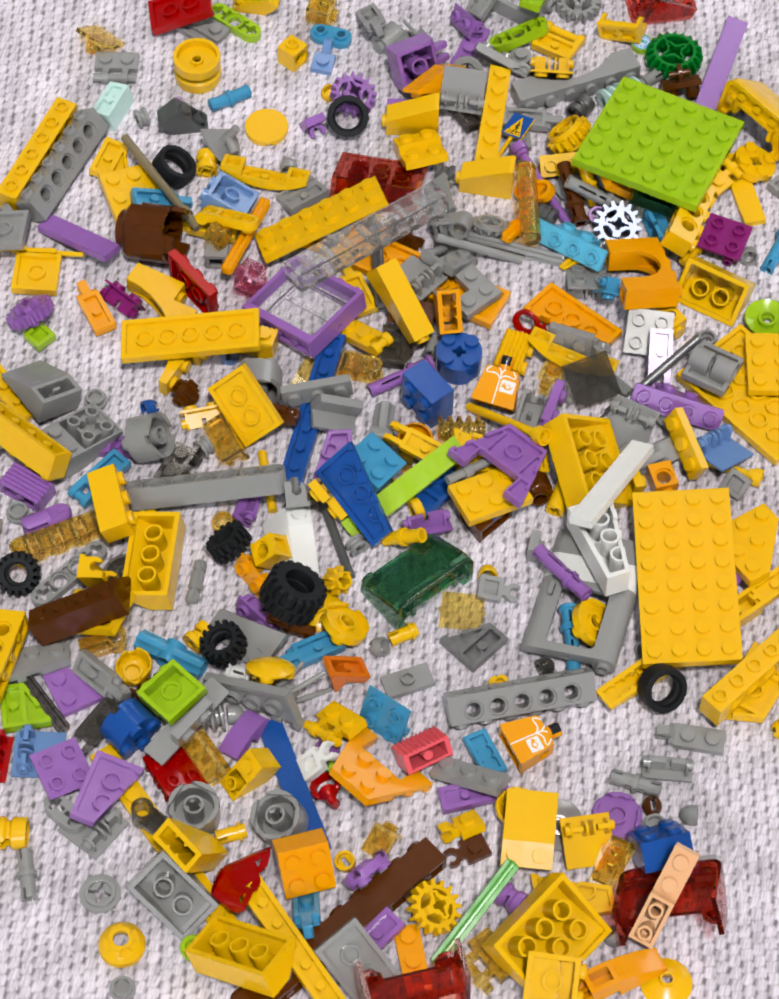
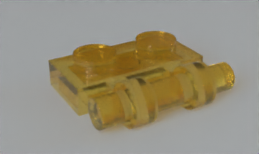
M489 927L468 941L467 946L472 952L466 955L462 949H459L453 954L459 962L458 966L461 970H466L472 977L476 988H481L486 995H489L494 990V987L489 983L490 979L494 977L501 985L510 978L509 974L501 969L481 946L493 933ZM477 960H480L486 967V970L482 973L474 965Z

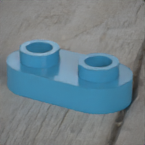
M316 24L310 30V38L316 44L323 45L324 39L328 38L333 39V48L345 49L352 42V35L346 29Z

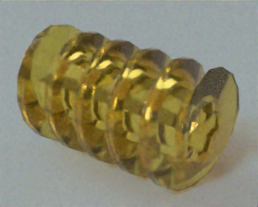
M460 415L457 416L455 422L452 416H448L446 422H444L442 416L438 417V442L439 439H442L444 443L451 438L453 428L462 429V432L469 434L473 432L482 434V437L486 434L485 418L482 422L479 415H476L474 422L470 415L466 416L465 422H463Z

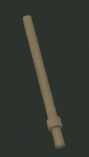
M124 134L121 137L122 142L173 206L177 205L189 210V215H182V220L186 221L194 232L200 230L201 225L196 222L193 211L188 205L183 204L130 136Z

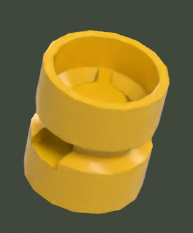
M0 816V849H6L7 846H10L12 850L28 848L30 834L29 817L14 816L12 820H9L7 816Z

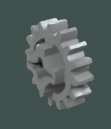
M556 0V11L560 12L561 18L567 16L568 22L574 19L575 24H578L579 20L586 23L587 18L594 20V15H599L602 1Z

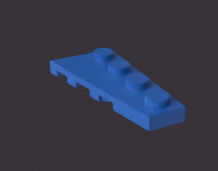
M350 441L315 473L374 547L391 534L393 529L353 441Z

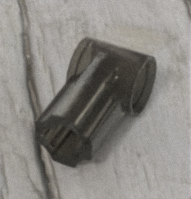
M138 798L131 805L133 825L139 829L146 830L152 836L168 818L157 810L147 798ZM145 810L149 814H147L146 816H139L136 813L138 811Z

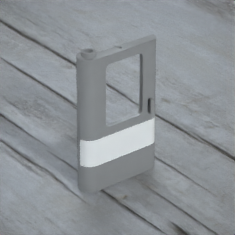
M568 529L560 530L551 553L571 571H576L579 574V578L593 590V594L604 595ZM622 539L630 569L628 590L608 596L609 600L593 648L588 649L547 640L561 593L565 588L562 586V582L546 568L520 651L591 664L595 671L601 675L615 672L638 595L635 541Z

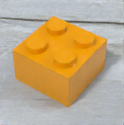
M322 828L272 840L280 885L286 899L336 887L329 844Z

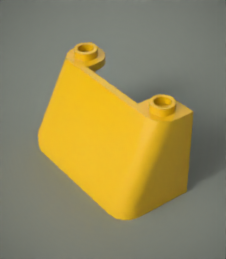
M734 78L728 81L716 110L723 114H728L730 111L735 114L742 109L768 131L765 141L771 142L773 149L769 155L775 161H779V96L759 81Z

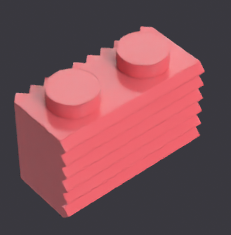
M434 725L432 728L428 727V730L424 729L423 732L415 734L414 737L410 736L405 741L402 740L401 743L397 742L396 745H392L398 766L408 776L453 755L448 736Z

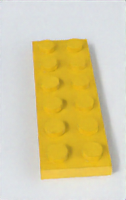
M376 176L362 180L350 188L343 189L336 195L324 198L311 207L303 208L300 212L290 217H285L269 227H264L254 235L267 264L368 216L389 204Z
M259 308L122 320V364L260 351Z

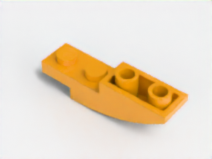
M656 948L635 951L588 969L586 980H580L579 990L584 991V999H605L618 991L623 995L667 972L668 969Z

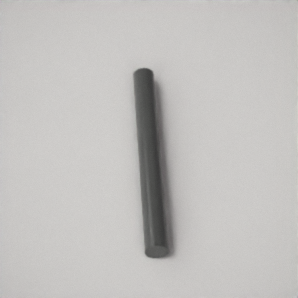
M318 501L340 564L344 566V571L351 572L350 575L353 579L355 574L334 517L327 510L329 505L326 502Z

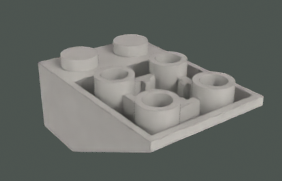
M39 360L1 374L4 381L39 423L78 409L82 388L69 373Z
M94 402L41 429L45 434L72 452L64 479L73 476L87 467L100 455V451L106 448L110 442H114L123 433V430Z

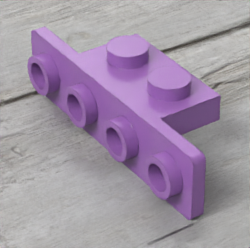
M638 382L635 383L631 400L658 411L660 415L666 417L675 408L683 407L690 424L708 430L720 427L724 410L702 403L701 398L698 397L699 394L690 390H685V393L677 391V387L668 383H663V386L656 384L655 388Z

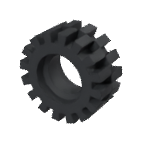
M233 520L232 523L230 521L227 522L226 526H220L218 531L215 530L213 532L214 535H210L208 538L209 541L206 542L207 546L205 547L217 563L221 565L223 563L228 564L229 560L230 562L234 561L236 556L239 558L241 556L240 553L247 550L246 547L250 546L252 537L240 521Z
M22 550L13 551L0 559V589L2 591H7L9 595L15 594V596L29 593L38 585L42 575L40 574L41 566H38L37 562L39 561L37 558L34 559L31 553L27 554L25 553L26 551ZM21 564L26 568L27 577L23 582H15L10 578L9 570L12 565Z
M223 619L222 624L219 620L214 621V627L209 624L207 626L209 631L203 630L202 634L204 637L199 639L201 642L199 644L200 649L210 664H215L218 668H221V665L224 668H228V663L234 666L236 664L234 660L238 659L241 661L243 659L241 653L246 654L247 652L245 647H248L247 638L240 627L230 620L228 622L227 619ZM222 639H232L226 648L221 650L215 649L218 642Z

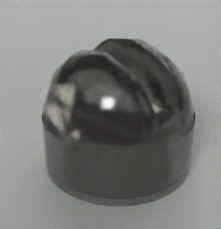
M545 657L534 661L535 669L539 675L554 672L555 664L550 658Z

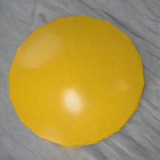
M275 656L257 657L246 663V673L259 677L260 683L273 684L274 679H293L295 677V665L286 659Z

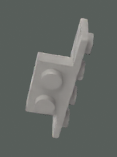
M210 677L204 683L208 693L172 726L167 723L144 748L145 753L159 765L164 766L184 743H188L195 736L196 730L211 719L214 710L229 695V691L213 677Z

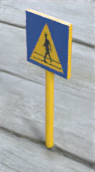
M514 112L501 134L508 136V139L499 150L498 157H501L513 138L517 140L523 139L535 119Z

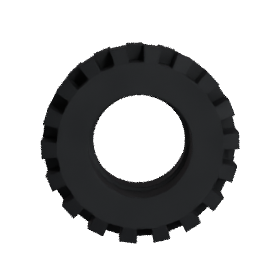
M283 560L273 566L260 587L259 595L261 596V603L265 605L264 608L273 617H277L280 619L279 621L287 622L289 625L297 624L301 626L313 620L327 597V588L324 586L323 579L319 578V574L312 571L310 567L304 566L300 562L295 563L292 560L285 562Z

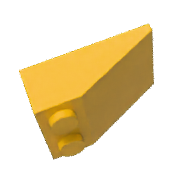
M507 788L500 865L505 860L510 859L518 867L552 870L559 793Z

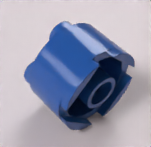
M467 333L444 334L436 347L435 366L438 374L447 383L454 385L467 384L480 374L482 347L478 337Z
M130 698L117 706L120 710L115 714L110 712L100 728L104 738L124 758H128L138 749L143 752L144 748L151 742L152 736L161 726V722L135 698Z

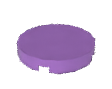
M609 792L605 794V796L595 802L592 809V814L609 812L610 820L613 819L615 822V830H612L613 840L627 839V833L634 831V828L642 823V809L640 805L635 802L631 795L623 792Z

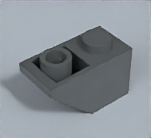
M175 97L157 111L159 128L172 135L200 133V129H209L207 114Z

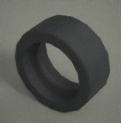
M342 95L336 98L330 104L327 111V121L331 129L344 137H353L360 134L366 128L369 120L368 109L365 103L352 95ZM352 103L359 108L361 119L356 127L345 129L337 124L335 112L340 105Z
M176 145L162 147L152 161V165L172 188L186 186L196 173V164L193 157L186 150ZM166 160L176 163L183 173L176 172L170 168Z
M656 663L648 667L641 674L637 693L644 705L653 711L669 713L677 709L684 701L687 694V682L685 676L676 668L665 663ZM670 675L673 679L670 693L666 698L654 701L651 696L654 683L660 677Z

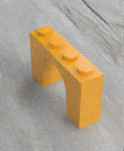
M658 237L605 240L604 249L608 251L605 265L608 271L638 270L650 274V276L621 278L619 298L624 310L678 307L679 298L682 297V285L678 284L676 272L672 270L670 259L666 257L665 248L660 245Z

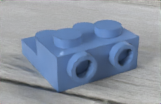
M221 170L217 178L212 176L207 188L205 187L199 197L202 201L200 206L204 208L207 205H213L248 213L260 193Z

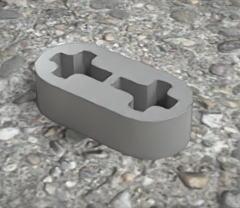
M64 796L51 801L47 797L44 801V807L47 816L69 834L76 835L84 831L86 828L85 824L80 822L79 824H70L68 816L74 805ZM53 803H54L55 805H58V804L60 803V806H61V809H62L63 812H61V811H60L59 809H57V808H54V809L52 810L51 805H52Z

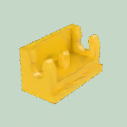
M602 13L600 20L597 22L600 38L640 44L647 29V23H643L644 17H638L636 23H628L626 21H611V19H606L608 13Z
M80 554L76 577L88 588L109 581V577L117 578L118 574L114 571H104L96 563L101 564L104 562L101 558Z

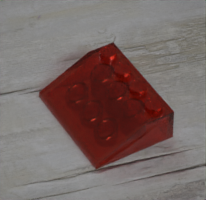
M342 152L331 178L330 197L340 193L345 188H350L366 178L376 176L389 204L379 211L386 213L391 211L400 212L405 216L417 215L429 166L406 171L399 160Z

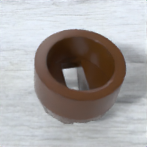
M656 796L646 797L642 802V812L646 816L653 813L660 814L662 809L660 799ZM650 801H654L655 810L651 811Z

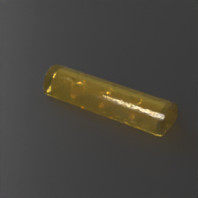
M530 161L516 162L520 232L525 244L529 247L541 241L536 166Z

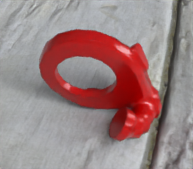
M521 309L513 316V325L519 332L530 335L533 328L527 329L522 326L519 320L522 314L530 316L534 321V326L547 331L546 324H541L538 317L527 309Z
M329 772L323 773L311 782V796L317 800L327 801L332 809L336 810L339 808L340 802L336 796L341 784L332 778ZM329 780L334 781V785L326 784L317 792L318 786L321 783Z

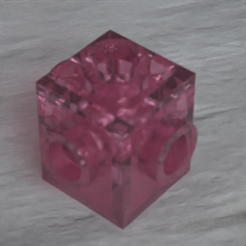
M247 257L242 264L239 263L233 272V276H235L233 289L251 298L266 284L268 279L265 276L267 266Z

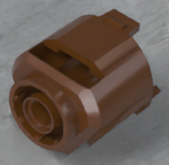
M146 202L141 204L132 203L126 209L121 210L115 226L116 243L120 245V248H123L126 257L132 260L169 264L168 252L176 249L181 255L187 256L190 244L181 242L183 232L182 215H189V210L177 205L174 207Z

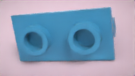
M649 206L645 208L644 218L641 220L649 236L658 237L659 242H661L669 223L661 208L656 210Z
M607 275L600 277L598 280V285L601 286L600 290H594L593 292L601 294V298L606 300H614L615 297L619 298L621 279Z

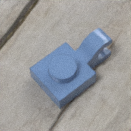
M325 38L322 52L315 51L310 72L331 76L336 62V55L332 54L333 39Z

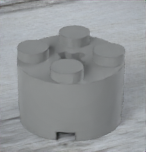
M243 358L238 367L246 363L272 403L277 401L278 403L282 397L280 386H282L283 372L278 365V361L274 358Z
M153 412L128 418L124 432L125 437L122 439L123 449L129 451L131 457L139 464L170 456L175 448L174 434L170 435L169 427H172L170 420L162 412Z
M192 781V783L186 785L181 784L173 790L168 800L169 818L213 834L214 830H217L221 819L220 803L215 790L210 785L200 781Z
M268 791L260 800L257 799L252 806L250 814L251 824L257 834L272 847V840L303 833L308 829L309 820L306 809L287 791Z

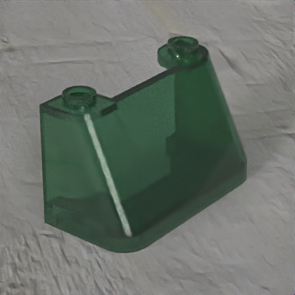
M427 533L426 542L414 544L374 573L366 574L361 581V593L396 630L406 626L404 620L410 614L412 617L416 615L417 607L450 584L456 587L459 582L464 586L471 581L474 562L468 554L435 533Z

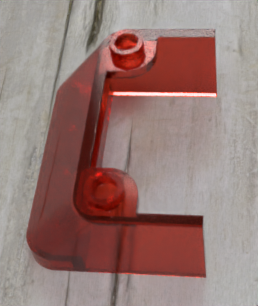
M708 859L697 861L669 917L701 913L704 921L710 924H717L719 935H725L728 909L724 871L720 860ZM640 868L626 870L620 875L612 913L621 946H626L628 934L631 932L662 870L646 874Z
M460 938L454 939V952L445 951L437 956L434 960V967L384 979L380 972L373 969L363 971L361 961L355 962L356 983L360 999H470L471 974Z

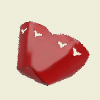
M271 846L251 853L219 869L213 882L212 896L230 912L240 913L245 911L252 893L257 891L260 886L259 873L268 865ZM262 858V860L259 861V866H257V864L255 863V861H258L259 859ZM252 881L251 888L249 889L246 885ZM246 894L243 898V902L241 903L239 898Z

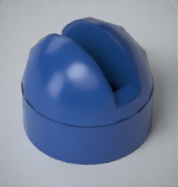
M152 399L141 401V412L143 415L145 411H147V414L159 412V408H155V405L158 403Z

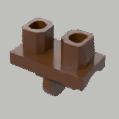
M676 64V71L668 72L669 78L674 79L660 81L661 89L675 96H678V89L686 88L687 98L697 97L699 85H702L699 75H691L690 68L682 70L681 64Z

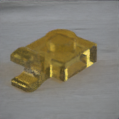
M546 358L538 374V379L541 380L539 385L541 388L538 394H543V396L547 397L552 385L558 379L563 380L568 369Z

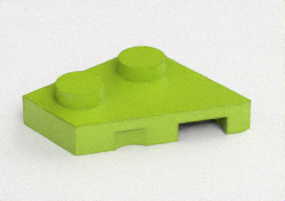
M24 682L7 685L1 701L2 724L5 733L20 731L25 724L32 725L33 729L52 726L51 717L46 715L40 703L31 695Z

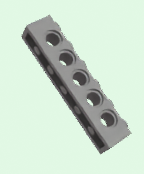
M95 108L80 109L74 114V119L63 130L60 140L53 145V150L49 156L42 161V166L38 172L31 177L30 184L20 193V198L16 205L20 210H29L31 222H41L48 219L109 128V125Z
M589 667L443 693L447 721L451 727L455 726V729L467 728L470 726V723L479 722V724H490L494 722V719L498 718L513 720L518 718V715L528 713L529 716L542 714V710L562 711L567 709L566 706L575 704L577 707H584L590 705L592 701H597L594 672ZM568 685H574L573 693L564 695V689ZM545 689H549V697L541 700L539 698L540 693ZM519 694H526V699L523 703L515 704V699ZM496 698H501V705L495 709L491 708V702ZM470 703H477L478 706L474 712H466V708Z

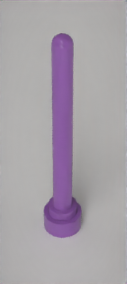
M519 140L513 143L509 148L511 154L523 162L533 179H544L530 159L529 147L525 141ZM554 195L548 201L552 209L556 208L560 211L558 218L562 223L564 221L571 223L570 218Z

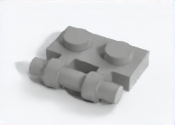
M96 51L94 70L95 72L102 73H93V82L109 84L112 81L121 82V84L126 85L128 83H137V74L129 73H138L139 52Z

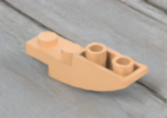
M679 842L676 843L628 937L652 949L701 854Z

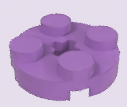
M383 848L373 853L375 856L373 859L366 858L350 871L346 878L342 879V882L348 889L354 891L358 887L362 888L372 880L370 875L375 874L377 871H383L391 864L388 859L389 856Z

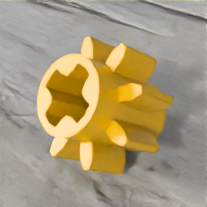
M344 566L327 568V572L322 577L327 590H331L332 596H339L340 593L347 594V589L353 583L350 575L351 572L344 571Z

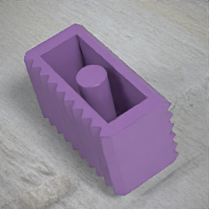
M14 462L0 479V490L2 493L16 501L24 502L35 512L44 509L56 494L54 481L42 479L34 470L18 462Z

